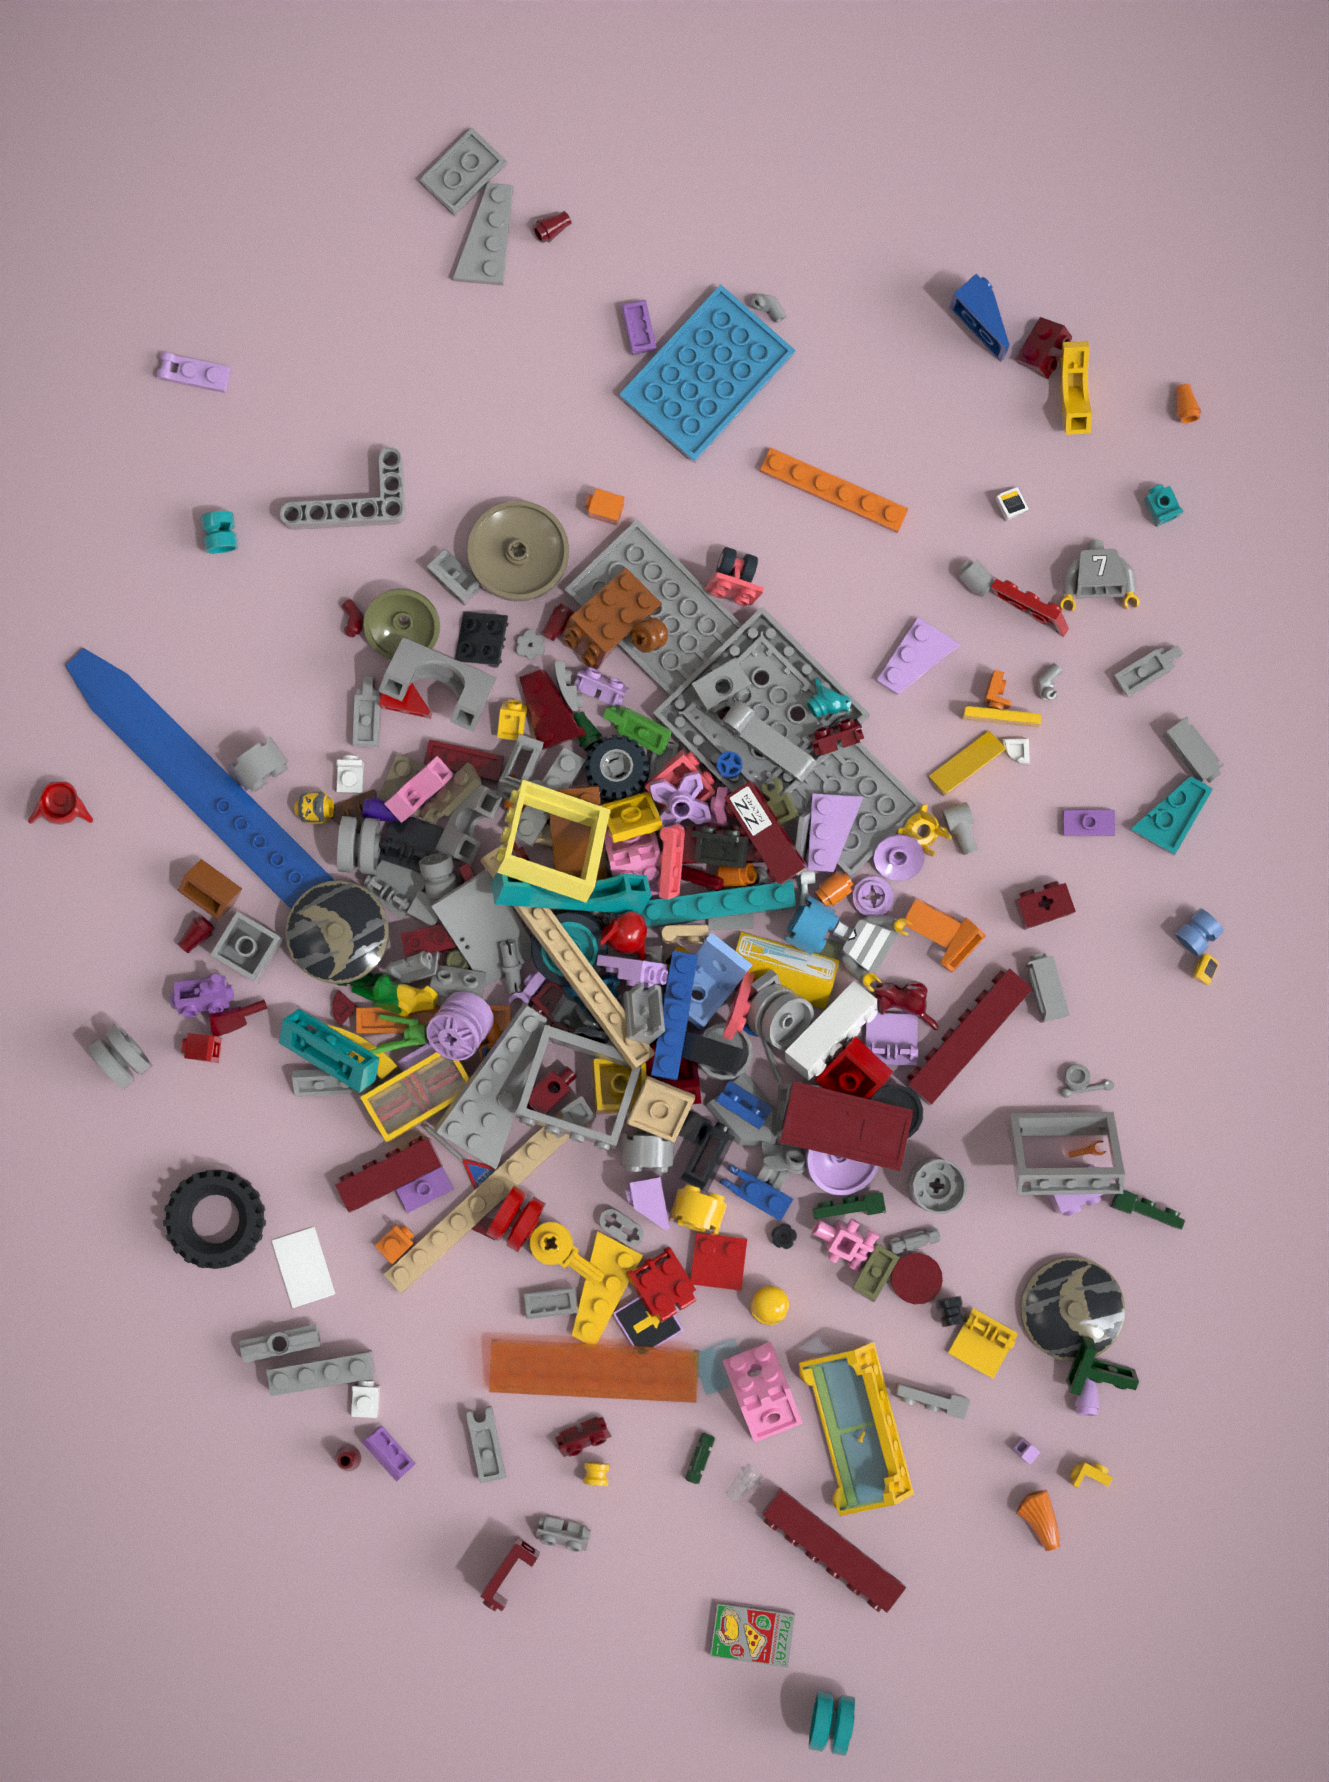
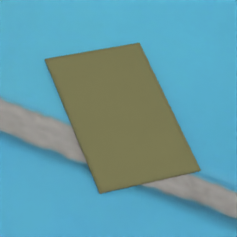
M826 939L827 941L820 953L814 952L838 960L842 943Z

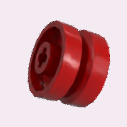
M514 1185L486 1234L498 1241L504 1237L508 1229L512 1230L506 1240V1246L519 1252L526 1239L530 1238L540 1220L539 1216L546 1203L533 1197L524 1209L521 1208L526 1198V1191Z

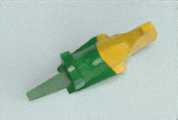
M386 974L379 977L373 990L355 986L351 989L353 993L373 1001L372 1005L403 1017L416 1011L434 1009L439 1001L438 993L431 987L426 986L424 989H416L406 984L394 983L389 979V975Z

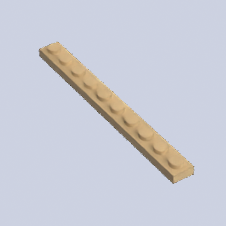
M500 846L480 860L492 878H494L498 870L499 862L496 861V856ZM513 906L632 1070H635L651 1059L655 1052L649 1044L627 1039L625 1011L550 908Z
M561 1111L554 1116V1118L560 1119L564 1117ZM543 1126L392 1266L384 1276L402 1294L509 1194L514 1185L518 1186L568 1140L570 1135L565 1134L557 1138L555 1134L544 1131L545 1127Z

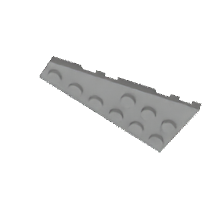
M526 1003L516 1013L434 1128L438 1134L496 1170L547 1021L543 1014Z

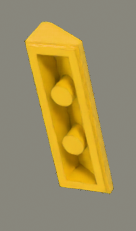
M989 730L929 775V778L942 795L945 796L1004 752L1006 748Z

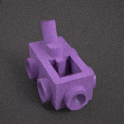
M213 974L202 979H185L181 982H174V993H170L172 1008H176L179 1015L183 1014L184 1017L189 1018L197 1016L198 1012L208 1011L212 1014L223 1012V1008H230L229 1000H234L232 984L228 985L225 975L220 976L219 974Z

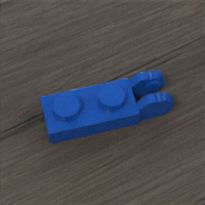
M730 1164L728 1170L732 1174L745 1179L743 1184L738 1188L731 1181L723 1178L719 1183L737 1193L738 1197L781 1221L793 1198L776 1190L766 1182L758 1180L754 1175L746 1174Z

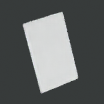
M315 1227L272 1240L292 1308L335 1295Z

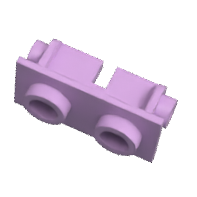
M583 667L577 674L582 678L577 677L574 686H577L578 691L595 697L598 689L601 690L599 700L614 707L622 705L623 696L629 690L628 687L624 686L623 681L613 677L608 679L601 676L600 671L591 667H587V669Z

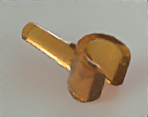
M1092 1141L1088 1147L1068 1152L1069 1157L1073 1158L1085 1154L1103 1155L1106 1151L1097 1152L1095 1145L1104 1141Z

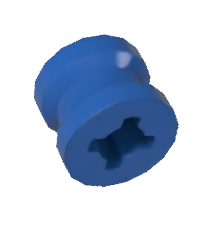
M733 751L722 753L717 760L718 773L725 779L736 778L742 770L741 757Z

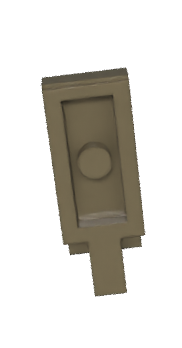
M467 762L431 798L430 803L425 804L420 811L423 820L434 824L442 816L446 815L448 817L481 784V780L473 765Z

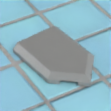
M745 1072L733 1082L772 1107L770 1114L759 1130L718 1104L716 1100L721 1092L706 1104L718 1121L730 1129L729 1134L735 1137L734 1139L739 1145L761 1146L762 1141L775 1145L777 1109Z

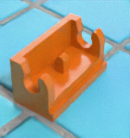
M916 897L905 917L906 920L912 923V926L909 924L904 926L948 949L961 925V921Z

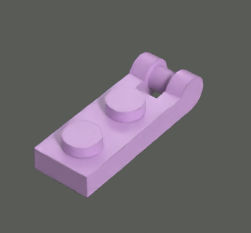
M168 352L161 353L160 361H162L161 368L157 370L156 378L226 393L231 372L230 366L177 356ZM172 364L178 366L177 373L170 372Z

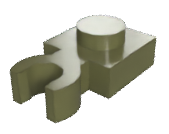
M779 778L773 779L775 784L773 791L769 789L767 783L761 785L762 792L770 798V801L767 803L780 824L799 817L790 793L782 794L783 784Z

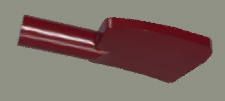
M265 999L244 1007L239 1006L231 1010L209 1014L212 1035L221 1036L246 1026V1016L268 1009Z

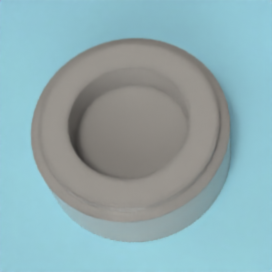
M1080 1064L1069 1066L1064 1075L1065 1085L1072 1091L1084 1090L1090 1082L1089 1070Z

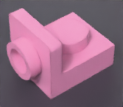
M718 787L716 797H712L711 802H707L711 821L705 822L703 825L728 826L730 814L725 808V805L728 803L724 798L729 795L728 787Z

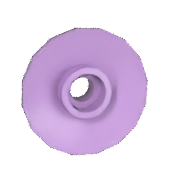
M896 834L886 837L878 844L873 860L876 869L882 876L890 880L902 881L910 879L919 873L923 867L925 855L922 846L916 839L907 835ZM898 851L903 852L901 856H896L894 853Z

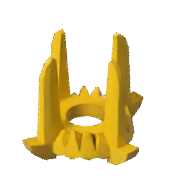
M921 805L918 813L912 815L904 827L898 828V834H904L916 839L922 846L924 854L932 857L936 855V852L928 846L936 842L938 835L947 839H952V836L948 833V828L939 826L936 817L927 811L928 805ZM926 824L928 826V833L921 837L917 834V829L920 825Z

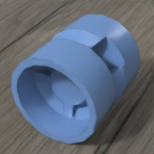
M1202 908L1190 918V924L1185 923L1175 933L1179 942L1197 957L1209 947L1208 941H1215L1224 932L1218 921Z

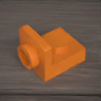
M999 670L992 672L983 702L988 703V707L991 709L1003 710L1008 709L1012 701L998 697V694L1003 695L1007 680H1003L1005 672Z
M395 1224L375 1247L391 1264H394L415 1243L412 1239L414 1234L406 1225L400 1227L398 1224Z

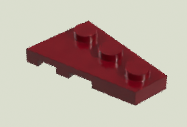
M540 669L519 677L536 740L544 742L542 750L586 735L583 728L579 727L574 720V714L571 709L567 708L560 698L561 694L546 670Z

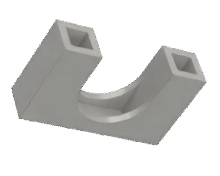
M403 637L385 672L379 692L403 701L412 682L423 678L438 680L449 686L456 694L458 700L450 722L473 732L497 677Z

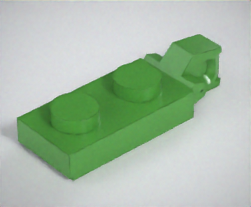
M611 705V707L606 708L603 718L615 724L614 728L617 729L618 734L628 736L630 740H636L639 745L658 755H662L665 752L672 730L626 707L618 708Z

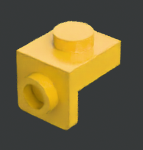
M1081 1461L1080 1465L1075 1464L1069 1476L1072 1479L1070 1484L1076 1488H1079L1085 1475L1108 1487L1113 1477L1107 1474L1109 1469L1095 1462L1092 1466L1084 1461Z

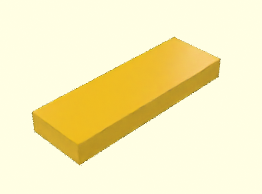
M966 706L963 710L962 719L1039 727L1042 715L1038 713Z

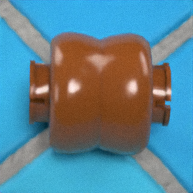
M649 618L644 622L634 625L631 631V639L639 651L649 653L666 644L668 641V630L660 619Z

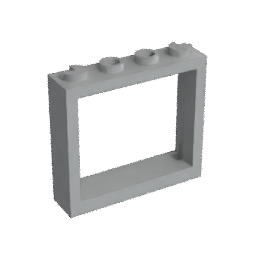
M545 1025L515 1117L519 1118V1122L526 1124V1126L534 1127L535 1124L545 1127L544 1131L559 1135L562 1132L570 1135L569 1139L579 1143H584V1140L595 1143L594 1147L600 1150L609 1151V1148L615 1149L642 1065L635 1070H631L611 1136L526 1109L548 1042L631 1068L617 1048Z
M1114 1112L1010 1113L1009 1138L1018 1195L1123 1194L1125 1171ZM1107 1135L1113 1167L1026 1168L1021 1136ZM1110 1181H1115L1116 1184H1110ZM1024 1182H1030V1185H1024Z

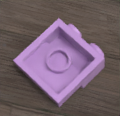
M598 955L597 965L606 966V972L618 973V979L627 980V985L636 986L637 984L644 983V987L649 988L654 984L665 985L667 983L668 964Z

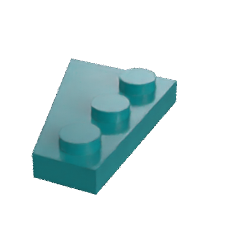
M1190 776L1135 824L1130 831L1168 853L1175 855L1213 788Z

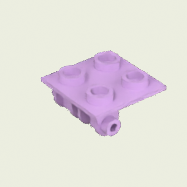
M877 1013L871 1022L868 1023L866 1021V1046L886 1065L917 1066L918 1016L891 1013L880 1015V1013Z

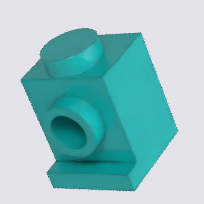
M1160 484L1148 490L1150 494L1146 496L1144 501L1156 527L1182 515L1184 511L1182 507L1180 508L1171 486L1164 488L1163 484ZM1166 498L1168 505H1162L1160 499Z

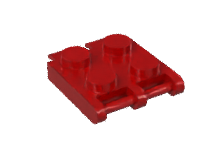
M669 1246L657 1257L645 1260V1264L636 1270L626 1272L629 1281L650 1316H657L661 1323L678 1313L674 1304L681 1311L696 1302V1298L693 1295L696 1288L692 1285L690 1278ZM665 1257L668 1258L667 1260L663 1261V1262L660 1263L659 1265H657V1266L655 1265V1263H657L658 1261L662 1260L663 1258H665ZM647 1268L649 1269V1271H647L646 1273L642 1274L641 1276H639V1277L636 1276L637 1274L641 1273V1272L644 1271L645 1269H647Z

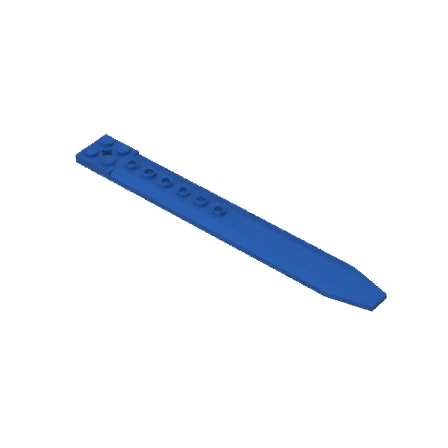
M85 648L65 665L91 710L290 909L307 890L324 882L335 881L127 673Z

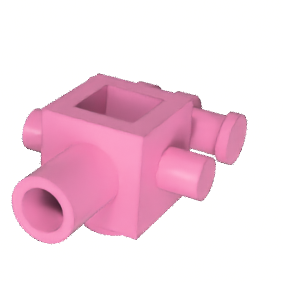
M853 1218L850 1219L848 1224L837 1220L834 1226L818 1220L812 1230L813 1235L825 1240L827 1249L831 1252L828 1257L830 1261L837 1263L839 1258L842 1257L850 1261L848 1266L858 1272L863 1261L869 1259L867 1253L873 1252L875 1248L873 1244L880 1237L877 1232L869 1229L867 1236L863 1239L860 1231L857 1230L860 1223Z

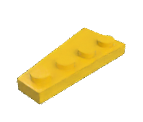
M597 1231L590 1263L604 1273V1278L597 1286L585 1280L578 1308L579 1313H577L572 1336L594 1348L629 1283L626 1272L636 1270L643 1257L642 1254Z

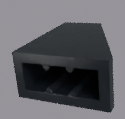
M686 1031L681 1058L736 1077L745 1050Z

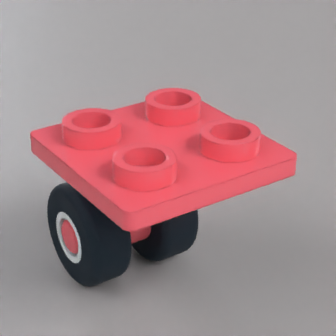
M725 547L719 557L716 573L707 582L704 590L710 592V595L716 598L727 597L733 599L736 604L741 606L752 605L764 591V587L751 583L757 569L758 557L746 554L743 560L736 558L737 551L735 549Z

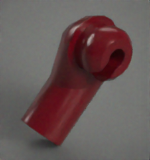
M348 599L341 605L349 616L344 632L348 637L354 638L363 629L364 615L355 603Z

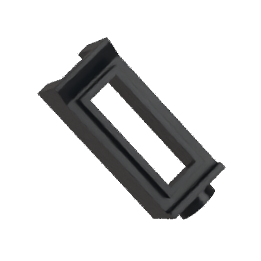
M718 1122L715 1127L707 1123V1127L684 1173L680 1177L681 1180L705 1192H708L735 1138L728 1134L730 1131L728 1127ZM711 1136L720 1139V1142L701 1177L693 1172Z

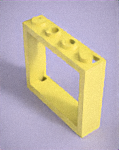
M522 780L518 790H513L510 796L509 803H512L513 806L509 807L505 817L508 827H504L500 838L504 845L500 846L496 856V861L499 862L497 873L587 902L595 888L610 809ZM523 804L591 827L581 879L511 855Z

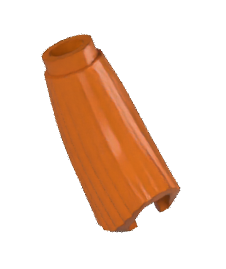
M1039 1490L1027 1494L1019 1505L1016 1515L1030 1524L1045 1551L1059 1548V1530L1048 1491Z

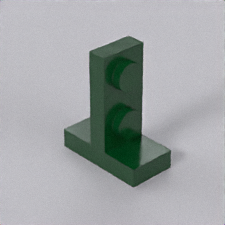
M1083 1336L1066 1379L1070 1393L1080 1395L1087 1378L1095 1383L1105 1382L1113 1384L1122 1390L1127 1388L1136 1390L1139 1379L1135 1369L1094 1359L1097 1353L1093 1338Z

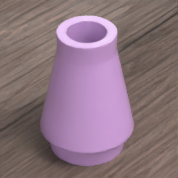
M1089 1378L1086 1379L1081 1394L1076 1397L1074 1405L1076 1414L1097 1416V1410L1100 1409L1096 1383Z

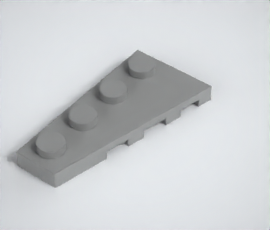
M487 184L453 277L454 281L504 285L513 185Z

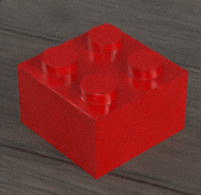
M855 1036L838 1056L825 1067L815 1081L824 1089L869 1099L887 1081L893 1071Z

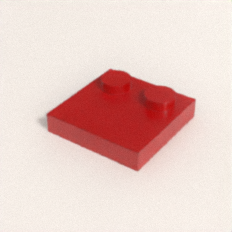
M696 1233L690 1279L692 1285L741 1291L747 1239Z

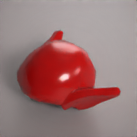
M60 781L50 782L45 786L34 811L28 819V823L32 824L41 817L49 823L58 825L70 823L76 816L89 823L93 822V818L82 800L77 796L74 786L69 782Z
M628 911L617 919H613L611 924L603 929L599 942L600 945L608 942L610 947L621 954L636 953L641 961H644L646 959L645 939L647 935L645 918L635 911Z

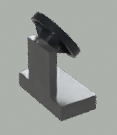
M563 994L550 1014L552 1019L573 1027V1034L603 1044L608 1043V1035L603 1033L605 1031L583 1001Z

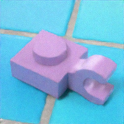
M539 971L536 974L531 972L523 983L526 986L523 992L514 993L510 996L508 1002L512 1004L516 998H521L523 1004L529 1005L531 998L535 996L547 979Z

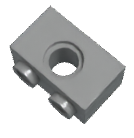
M735 657L693 682L691 688L707 714L711 711L715 714L728 706L726 702L734 697L737 701L750 693L748 689L751 688L752 683ZM719 682H726L730 686V690L725 694L717 692L715 686Z

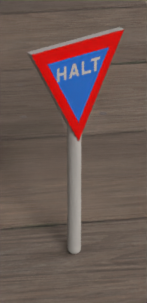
M428 1125L424 1127L429 1134L464 1163L474 1190L496 1171V1169L489 1165L467 1160Z

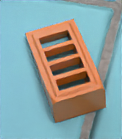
M965 917L940 963L951 973L954 972L981 943L986 934Z

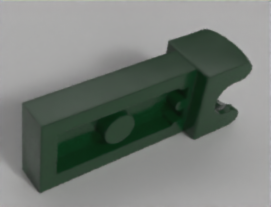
M1123 1190V1194L1114 1195L1111 1208L1126 1214H1131L1134 1211L1180 1230L1184 1226L1185 1220L1179 1217L1181 1213L1167 1207L1165 1211L1155 1208V1202L1143 1197L1141 1201H1138V1195Z
M883 1192L863 1195V1200L858 1201V1196L843 1198V1204L833 1205L832 1200L818 1202V1208L812 1209L814 1219L866 1211V1215L886 1212Z

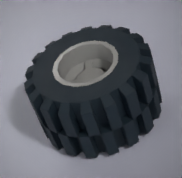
M617 734L612 735V738L609 739L606 736L601 738L602 741L600 743L595 742L592 745V751L589 750L587 753L585 773L590 786L599 785L601 798L606 801L611 799L614 802L638 795L640 790L643 791L645 788L644 784L648 781L649 762L643 747L639 746L636 740L632 739L631 741L625 735H622L621 738Z

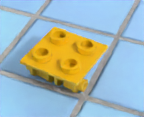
M972 1308L967 1317V1322L962 1326L948 1353L994 1379L1007 1353L1015 1345L1018 1333Z

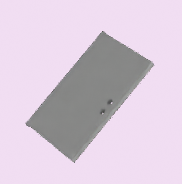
M486 869L431 904L474 971L486 972L485 987L505 975V972H502L501 969L503 959L500 942L505 941L506 945H508L507 940L516 941L517 957L521 964L532 958V937L512 906L494 904L491 887L493 878Z

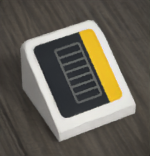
M1018 487L995 497V501L1006 521L1029 510Z

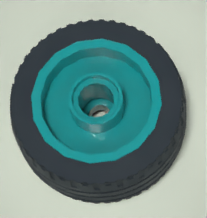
M552 910L555 917L598 974L603 967L597 965L598 955L607 956L608 942L604 945L599 943L604 929L601 922L592 913L584 910ZM532 934L531 955L538 971L553 983L561 986H571L535 935Z

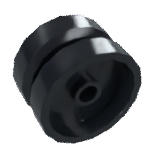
M886 1085L879 1088L869 1098V1100L913 1110L908 1138L919 1130L923 1121V1106L920 1098L911 1089L902 1085Z

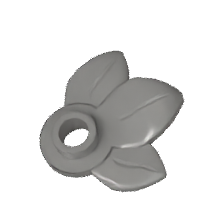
M762 1141L761 1150L762 1154L766 1157L762 1162L767 1167L777 1171L786 1170L793 1174H800L805 1171L807 1166L806 1157L802 1153V1148L783 1143L779 1146Z

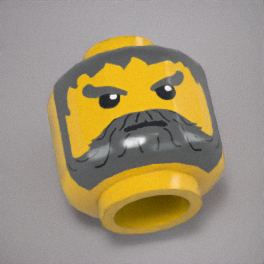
M324 791L303 792L299 800L295 802V814L300 817L304 824L327 823L334 814L333 799Z

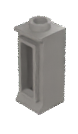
M1185 717L1163 734L1197 780L1202 782L1206 779L1210 783L1221 774L1219 769L1224 764L1219 765L1217 763L1220 760L1192 724L1189 726L1188 717Z
M519 734L513 752L499 780L496 795L509 801L512 791L518 790L522 780L530 782L541 757L544 742ZM525 749L532 752V755L521 780H518L509 775L521 750Z
M1045 953L1031 956V961L1025 965H1030L1028 969L1029 978L1039 1014L1043 1013L1041 1023L1069 1016L1053 956L1046 957Z

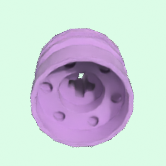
M465 991L455 992L444 1001L440 1009L429 1021L426 1028L427 1038L437 1053L445 1058L456 1061L466 1060L475 1053L481 1042L491 1031L494 1024L493 1013L489 1005L474 993Z

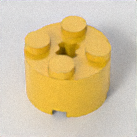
M685 1185L682 1189H678L668 1220L673 1221L677 1218V1224L702 1233H705L706 1229H711V1235H718L727 1204L724 1203L725 1197L715 1193H710V1195L699 1193V1188L691 1185Z

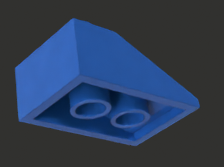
M976 273L954 293L949 308L1001 362L1005 358L1010 346L994 291L992 290L993 287L985 277L980 278Z

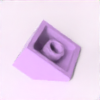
M661 1177L630 1183V1188L625 1189L628 1204H633L635 1210L662 1229H670Z

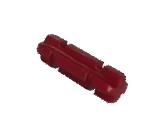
M682 865L681 880L705 888H711V890L715 891L722 890L724 884L722 878Z

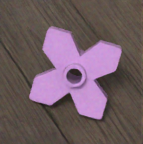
M699 771L684 774L678 788L665 779L650 783L653 800L666 805L659 814L663 828L680 824L681 820L687 818L696 824L711 821L708 803L695 798L703 789Z

